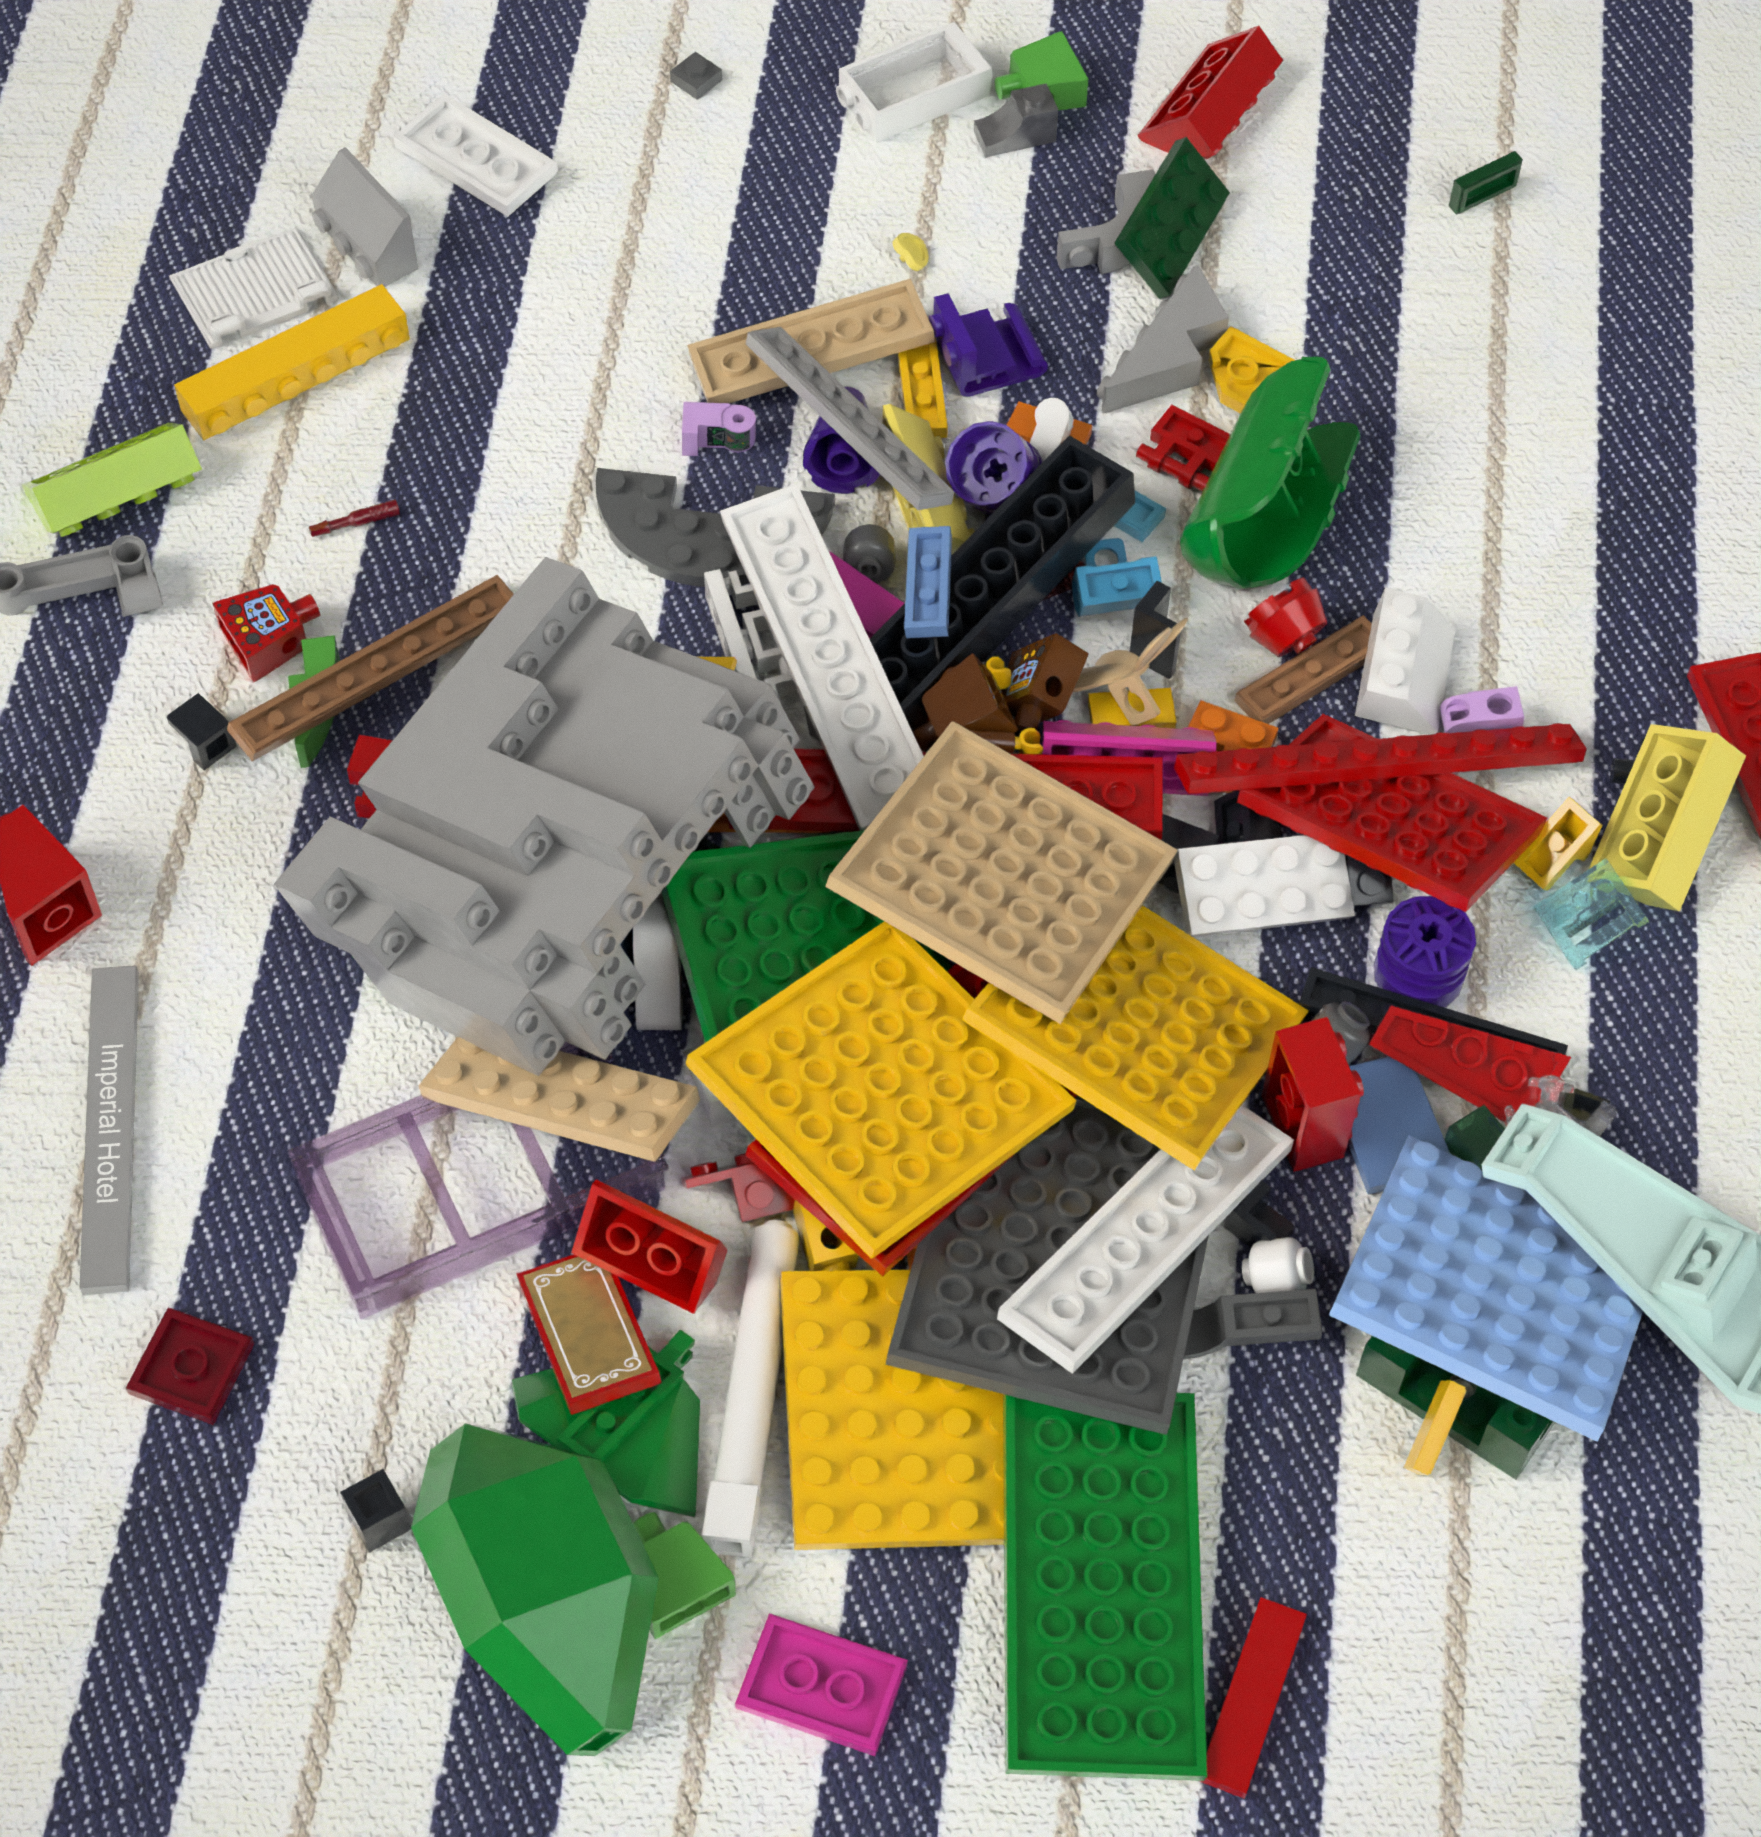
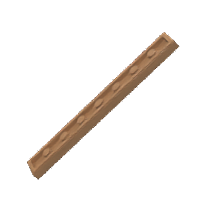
M495 575L228 722L227 731L253 762L480 635L514 594L502 579Z

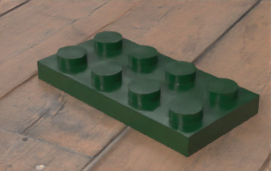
M1187 137L1174 142L1114 242L1159 299L1171 295L1179 278L1184 273L1230 194L1229 190Z

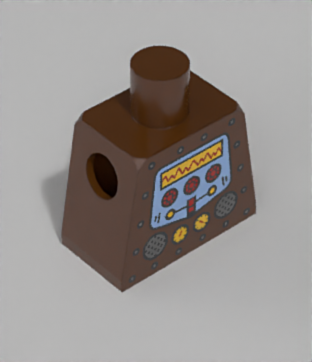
M1057 633L1012 652L1008 668L1011 670V685L1002 689V695L1011 715L1015 716L1014 721L1018 728L1014 732L1015 734L1020 735L1027 728L1037 730L1040 722L1063 713L1088 658V652Z

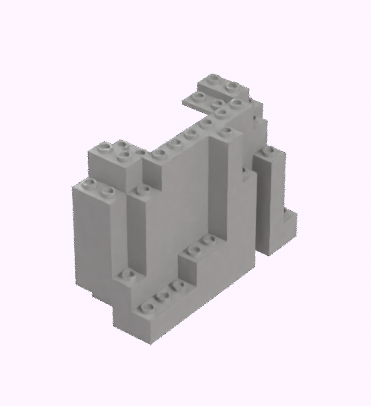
M545 557L360 779L358 784L377 809L360 830L333 817H329L274 885L315 937L353 956L389 1004L539 1076L549 1062L556 1057L565 1042L606 1060L615 1046L623 1040L625 1033L632 1026L624 1011L637 998L645 982L620 944L635 924L641 920L645 911L663 888L669 884L673 875L691 852L697 848L699 842L715 821L725 813L743 845L751 848L758 837L768 828L775 815L790 820L800 805L807 800L810 792L814 789V785L793 749L800 738L770 684L653 641L637 612L599 599L583 570Z

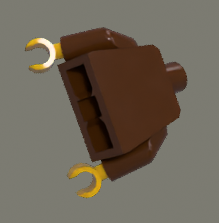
M971 654L959 665L947 668L938 682L922 697V703L929 720L912 732L923 752L929 751L949 724L954 721L1008 753H1013L1014 749H1019L1018 754L1043 753V746L1040 744V733L1036 729H1024L1019 737H1016L1014 734L1018 728L1001 693V689L1011 685V670L1005 668L1004 661L999 657L990 658L985 666L974 654Z

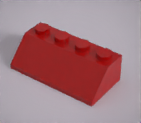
M1259 25L1209 43L1137 136L1142 142L1167 153L1176 140L1187 137L1204 159L1213 157L1222 149V141L1240 125L1239 119L1243 113L1256 104L1258 101L1257 95L1262 88L1274 80V72L1284 60Z

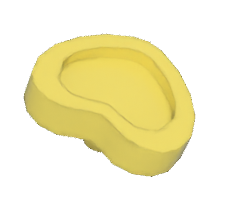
M901 233L893 240L894 250L901 255L900 260L906 262L912 270L920 271L927 265L929 258L928 250L921 238L910 233Z

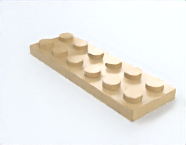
M910 278L687 346L707 403H733L788 386L746 345L747 334L751 331L782 327L829 373L935 342L934 330Z
M460 1037L455 1039L418 1085L422 1098L653 1162H656L700 1101L696 1086L558 1051L556 1057L537 1076Z

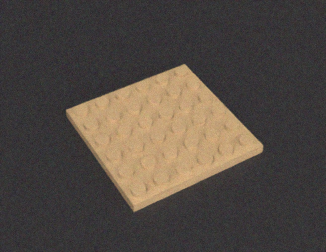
M952 721L829 875L825 887L1061 1024L1173 862L1178 850Z

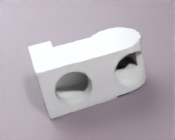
M1058 398L1043 400L1035 410L1037 424L1030 444L1038 450L1043 461L1070 435L1074 420L1071 411Z

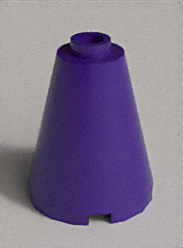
M844 386L868 409L866 399L859 390ZM818 416L803 450V467L812 476L811 481L816 486L829 492L842 494L853 493L856 487L866 483V488L872 485L880 473L822 417Z

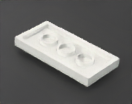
M444 93L394 135L396 148L507 217L558 173L556 161Z
M1306 835L1177 849L1178 851L1174 857L1185 931L1192 937L1343 920L1355 916L1345 854L1334 851L1327 845Z

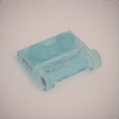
M1607 858L1533 906L1576 971L1587 964L1585 959L1633 927L1637 926L1640 929L1650 922ZM1622 904L1626 912L1575 945L1571 940L1572 936Z

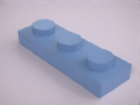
M950 526L909 528L904 622L906 638L948 636L952 551Z

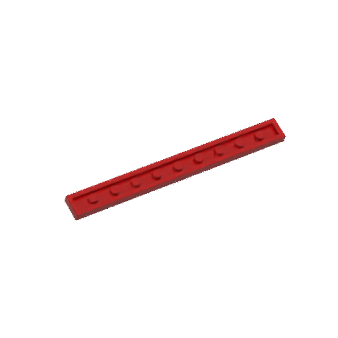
M1554 723L1545 726H1516L1507 729H1478L1469 732H1439L1431 735H1400L1380 739L1362 738L1342 742H1318L1316 744L1291 746L1278 745L1276 747L1253 749L1239 748L1215 752L1199 751L1189 754H1177L1174 769L1187 793L1199 794L1577 763L1584 761L1587 748L1571 724Z

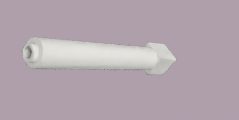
M781 1220L765 1222V1224L755 1228L714 1481H710L702 1529L703 1540L715 1554L753 1558L761 1507L760 1490L783 1349L780 1277L782 1271H795L800 1239L799 1234L792 1229V1226Z

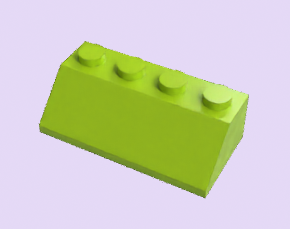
M166 423L24 483L22 488L47 532H59L60 536L63 537L82 529L81 521L96 515L98 521L118 514L121 512L118 505L132 499L135 505L157 497L156 489L167 484H171L172 489L194 481L193 473L202 470V467L183 424Z

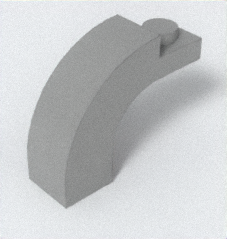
M1154 169L1117 175L1114 202L1119 214L1109 222L1097 226L1058 232L1056 259L1060 270L1097 263L1102 275L1130 265V262L1114 242L1155 176Z

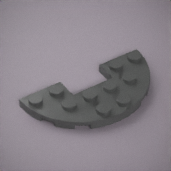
M597 468L596 498L600 518L607 527L611 540L628 558L634 557L639 562L648 566V571L654 575L681 584L705 587L704 573L720 569L723 578L728 577V572L737 571L741 585L750 583L723 524L720 513L673 508L677 489L676 476ZM756 485L753 499L783 488ZM800 490L822 536L833 515L835 494Z

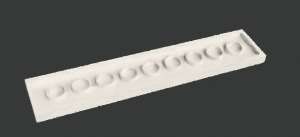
M794 484L721 510L720 513L723 524L860 831L866 830L924 756L798 484Z

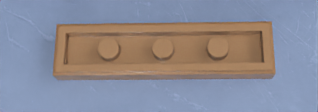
M1362 615L1238 691L1234 701L1250 718L1270 724L1362 667L1365 663L1372 623Z

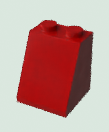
M24 805L0 817V884L7 913L25 959L33 966L100 918L102 913L86 869Z

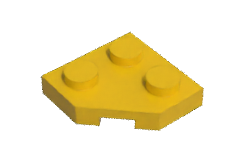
M1232 326L1227 329L1210 349L1208 359L1220 403L1238 413H1241L1251 393L1268 375L1287 363L1295 361Z

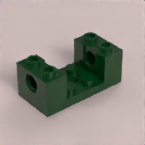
M1371 1336L1365 1344L1356 1376L1423 1420L1440 1381L1460 1379L1468 1382L1472 1386L1474 1394L1468 1398H1463L1448 1436L1515 1480L1520 1476L1556 1423L1374 1336Z

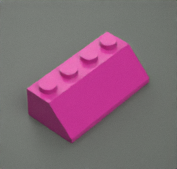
M1068 720L1043 722L1042 754L1163 757V794L1209 796V793L1188 794L1174 767L1177 754H1189L1199 751L1215 752L1216 739L1214 732L1211 730H1199L1194 727L1183 729L1158 728L1153 725L1123 726L1108 722L1099 724L1073 723Z

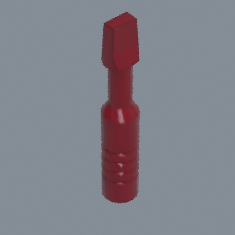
M394 499L352 511L348 516L331 521L325 520L308 528L312 537L331 534V531L347 526L358 527L400 515L397 501Z

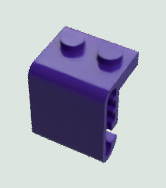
M949 293L934 297L933 314L929 315V321L934 330L937 347L962 396L970 397L1042 376L1047 371L1048 364L1016 304L1004 303L1003 312L1006 319L994 322L988 308L960 316Z

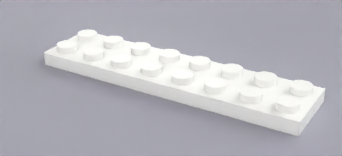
M1242 1105L1195 1170L1161 1149L999 1308L997 1320L1073 1374L1233 1211L1259 1182L1291 1151L1294 1139Z

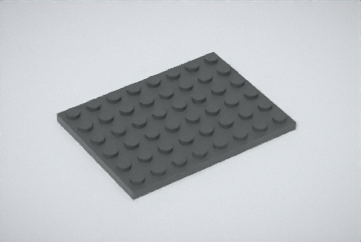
M1077 1095L1074 1098L1076 1104L1073 1111L1017 1151L918 1244L889 1346L886 1365L1167 1435L1209 1235L1073 1374L997 1320L999 1308L1161 1150Z

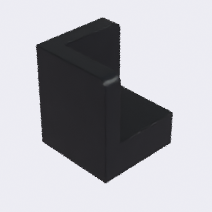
M199 693L167 715L169 725L188 742L193 761L203 770H206L237 747L236 741L227 731L229 721Z
M1262 1180L1226 1217L1224 1225L1225 1229L1250 1248L1260 1240L1271 1241L1277 1238L1289 1237L1294 1230L1293 1223L1268 1205L1271 1187Z
M384 1469L340 1492L346 1512L369 1553L411 1530L406 1508Z

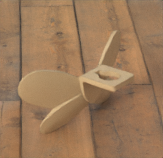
M1184 618L1174 627H1168L1158 634L1139 657L1127 650H1114L1105 653L1097 660L1095 666L1082 669L1073 692L1108 684V689L1132 726L1155 718L1160 714V709L1140 676L1149 668V663L1180 634L1188 618ZM1126 687L1129 688L1131 693L1138 695L1144 703L1143 712L1135 710L1129 704V692Z

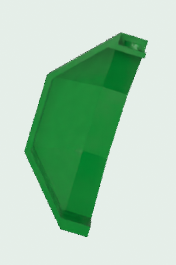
M465 1423L430 1450L411 1529L464 1649L567 1755L595 1757L632 1730L658 1586V1574L603 1460L493 1428Z

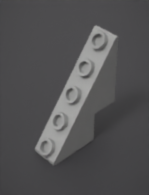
M1199 265L1193 267L1188 275L1183 274L1179 278L1174 294L1169 300L1164 299L1160 303L1150 325L1145 324L1141 328L1131 351L1125 350L1120 356L1112 376L1107 375L1101 381L1097 390V397L1103 400V414L1199 385L1202 358L1199 352L1212 348L1227 331L1229 322L1227 313Z

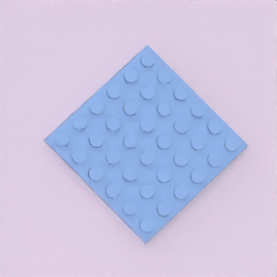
M1408 1135L1329 1315L1588 1438L1598 1441L1605 1429L1643 1310L1526 1190L1484 1178L1482 1168H1479L1474 1163L1464 1161L1436 1148L1431 1143L1423 1142Z

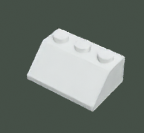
M1385 587L1373 614L1355 716L1429 735L1438 733L1441 717L1440 705L1444 699L1455 628L1426 597Z

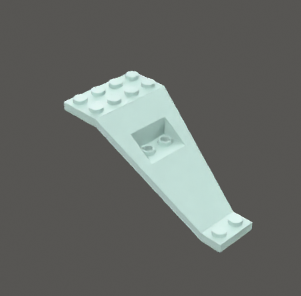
M1522 1103L1482 1163L1483 1177L1526 1190L1735 1406L1761 1414V1235L1568 1117Z

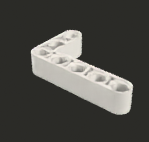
M660 892L645 911L641 920L633 927L634 967L645 982L644 987L635 999L637 1030H682L681 958L663 896Z

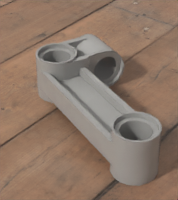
M124 535L117 538L111 545L21 565L10 562L0 563V613L7 616L23 613L32 605L116 587L123 617L164 607L147 547L144 541L137 536Z

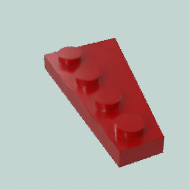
M1394 1006L1389 1007L1368 1044L1507 1125L1522 1103L1542 1109L1571 1059L1567 1055Z

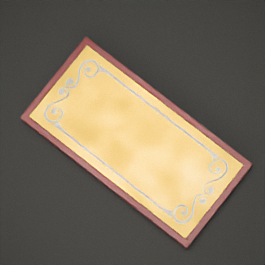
M574 1254L516 1274L520 1289L571 1415L662 1383L659 1370L618 1276Z

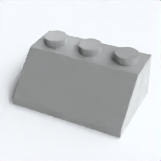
M346 147L339 150L312 193L315 209L312 212L313 221L320 232H327L333 238L334 244L341 255H348L354 261L355 267L362 278H369L376 286L383 284L386 287L418 269L410 215Z

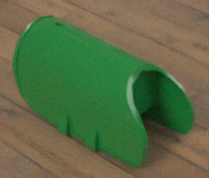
M1302 357V359L1291 361L1271 373L1251 393L1180 537L1183 557L1200 575L1208 580L1237 589L1256 588L1281 581L1291 575L1306 561L1316 546L1324 528L1330 527L1336 514L1333 507L1338 494L1345 490L1349 480L1347 471L1358 445L1360 432L1355 424L1348 422H1332L1317 425L1307 430L1309 423L1313 422L1317 413L1316 406L1330 373V366L1323 357Z

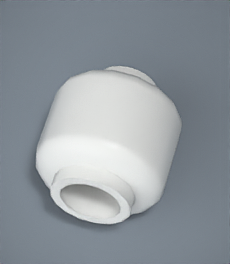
M1292 1237L1277 1238L1271 1241L1260 1240L1252 1246L1249 1258L1243 1259V1279L1247 1286L1253 1287L1255 1293L1305 1290L1307 1284H1311L1314 1279V1264L1311 1252L1307 1247H1302L1300 1242Z

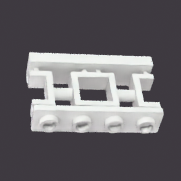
M720 569L705 572V597L725 657H735L737 660L734 671L757 679L751 663V659H753L758 674L776 669L781 670L782 675L764 679L765 683L771 685L779 702V697L798 693L779 647L763 651L757 632L768 630L770 627L751 584L741 586L737 571L728 572L727 578H723ZM729 595H732L736 609L759 605L760 610L742 614V630H740Z

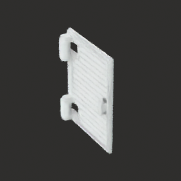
M297 227L248 246L241 245L226 251L222 256L169 276L210 349L222 346L221 336L237 331L242 338L309 312L308 302L323 297L326 304L337 301L339 298Z

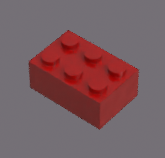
M1328 1017L1275 1032L1262 1098L1274 1127L1294 1139L1292 1149L1287 1154L1293 1172L1344 1158L1348 1141L1352 1138L1354 1119L1358 1117L1357 1108L1360 1097L1364 1095L1363 1083L1359 1073L1356 1070L1351 1071L1347 1063V1049L1343 1036L1339 1031H1333Z

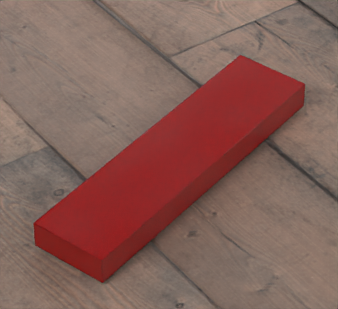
M1260 1597L1206 1754L1207 1777L1204 1781L1199 1782L1245 1799L1307 1616L1306 1613Z

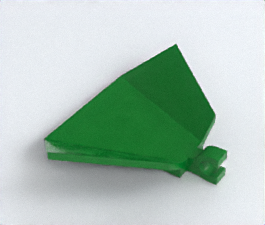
M679 1330L659 1353L649 1347L660 1373L661 1384L573 1415L570 1414L552 1368L512 1379L511 1385L520 1423L552 1446L603 1460L619 1495L630 1503L690 1517L696 1516L700 1399L684 1380V1371L681 1370L692 1359L693 1352L689 1349L694 1346L695 1339Z

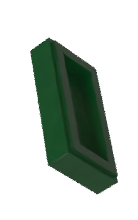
M1513 151L1455 179L1449 208L1457 215L1516 187L1523 159L1516 151Z

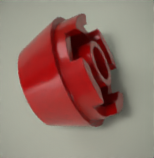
M1305 577L1290 583L1291 592L1284 590L1276 596H1269L1248 614L1249 618L1244 620V623L1251 631L1249 637L1277 657L1284 656L1293 650L1297 654L1304 651L1317 641L1315 634L1327 624L1318 588L1312 589Z

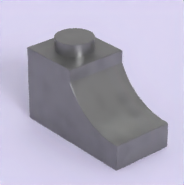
M1047 84L1013 90L1008 101L1000 109L989 116L974 120V133L985 158L1056 142L1058 108Z

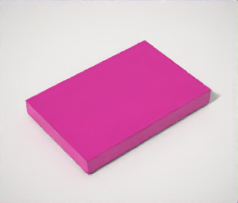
M769 1613L735 1702V1707L738 1710L876 1756L907 1669L908 1660Z

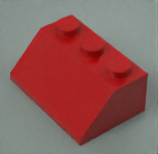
M596 1179L592 1183L571 1253L695 1314L717 1284L728 1250L720 1240Z

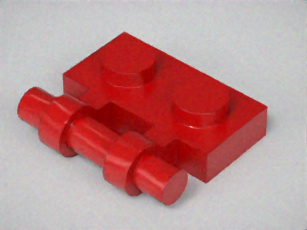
M1171 404L1151 429L1150 440L1159 445L1154 449L1142 443L1137 450L1136 458L1148 463L1147 467L1157 473L1164 471L1177 478L1178 484L1188 489L1195 487L1203 492L1209 477L1201 472L1204 468L1211 472L1213 471L1230 434ZM1174 452L1189 461L1185 465L1170 456Z

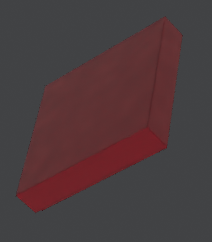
M168 1307L126 1386L127 1393L136 1398L214 1425L254 1346L253 1338Z

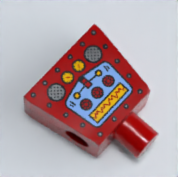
M274 584L212 603L220 631L252 682L260 680L303 651L302 640L306 639L303 624L321 616L311 594L289 603L280 587Z

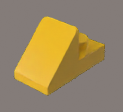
M1568 797L1545 823L1537 839L1514 861V864L1543 890L1548 891L1576 859L1585 861L1588 858L1603 825L1573 798Z

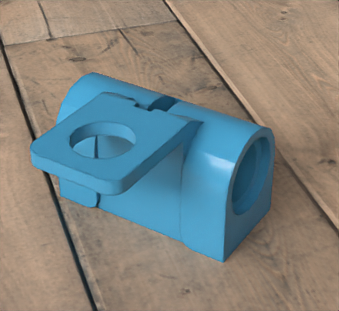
M1122 539L1100 540L1084 556L1086 566L1076 567L1073 574L1072 595L1075 611L1078 617L1135 609L1156 581L1162 583L1157 556L1127 562ZM1101 550H1110L1116 555L1118 562L1117 564L1097 566L1095 554Z

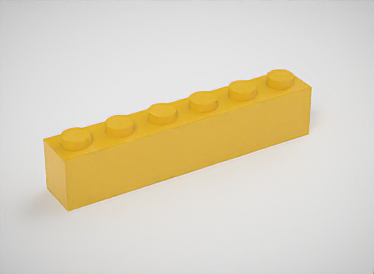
M380 284L174 384L180 409L203 441L221 434L251 417L260 415L269 408L292 399L298 394L320 383L327 382L333 377L355 366L362 365L367 360L410 340L406 313L383 284Z

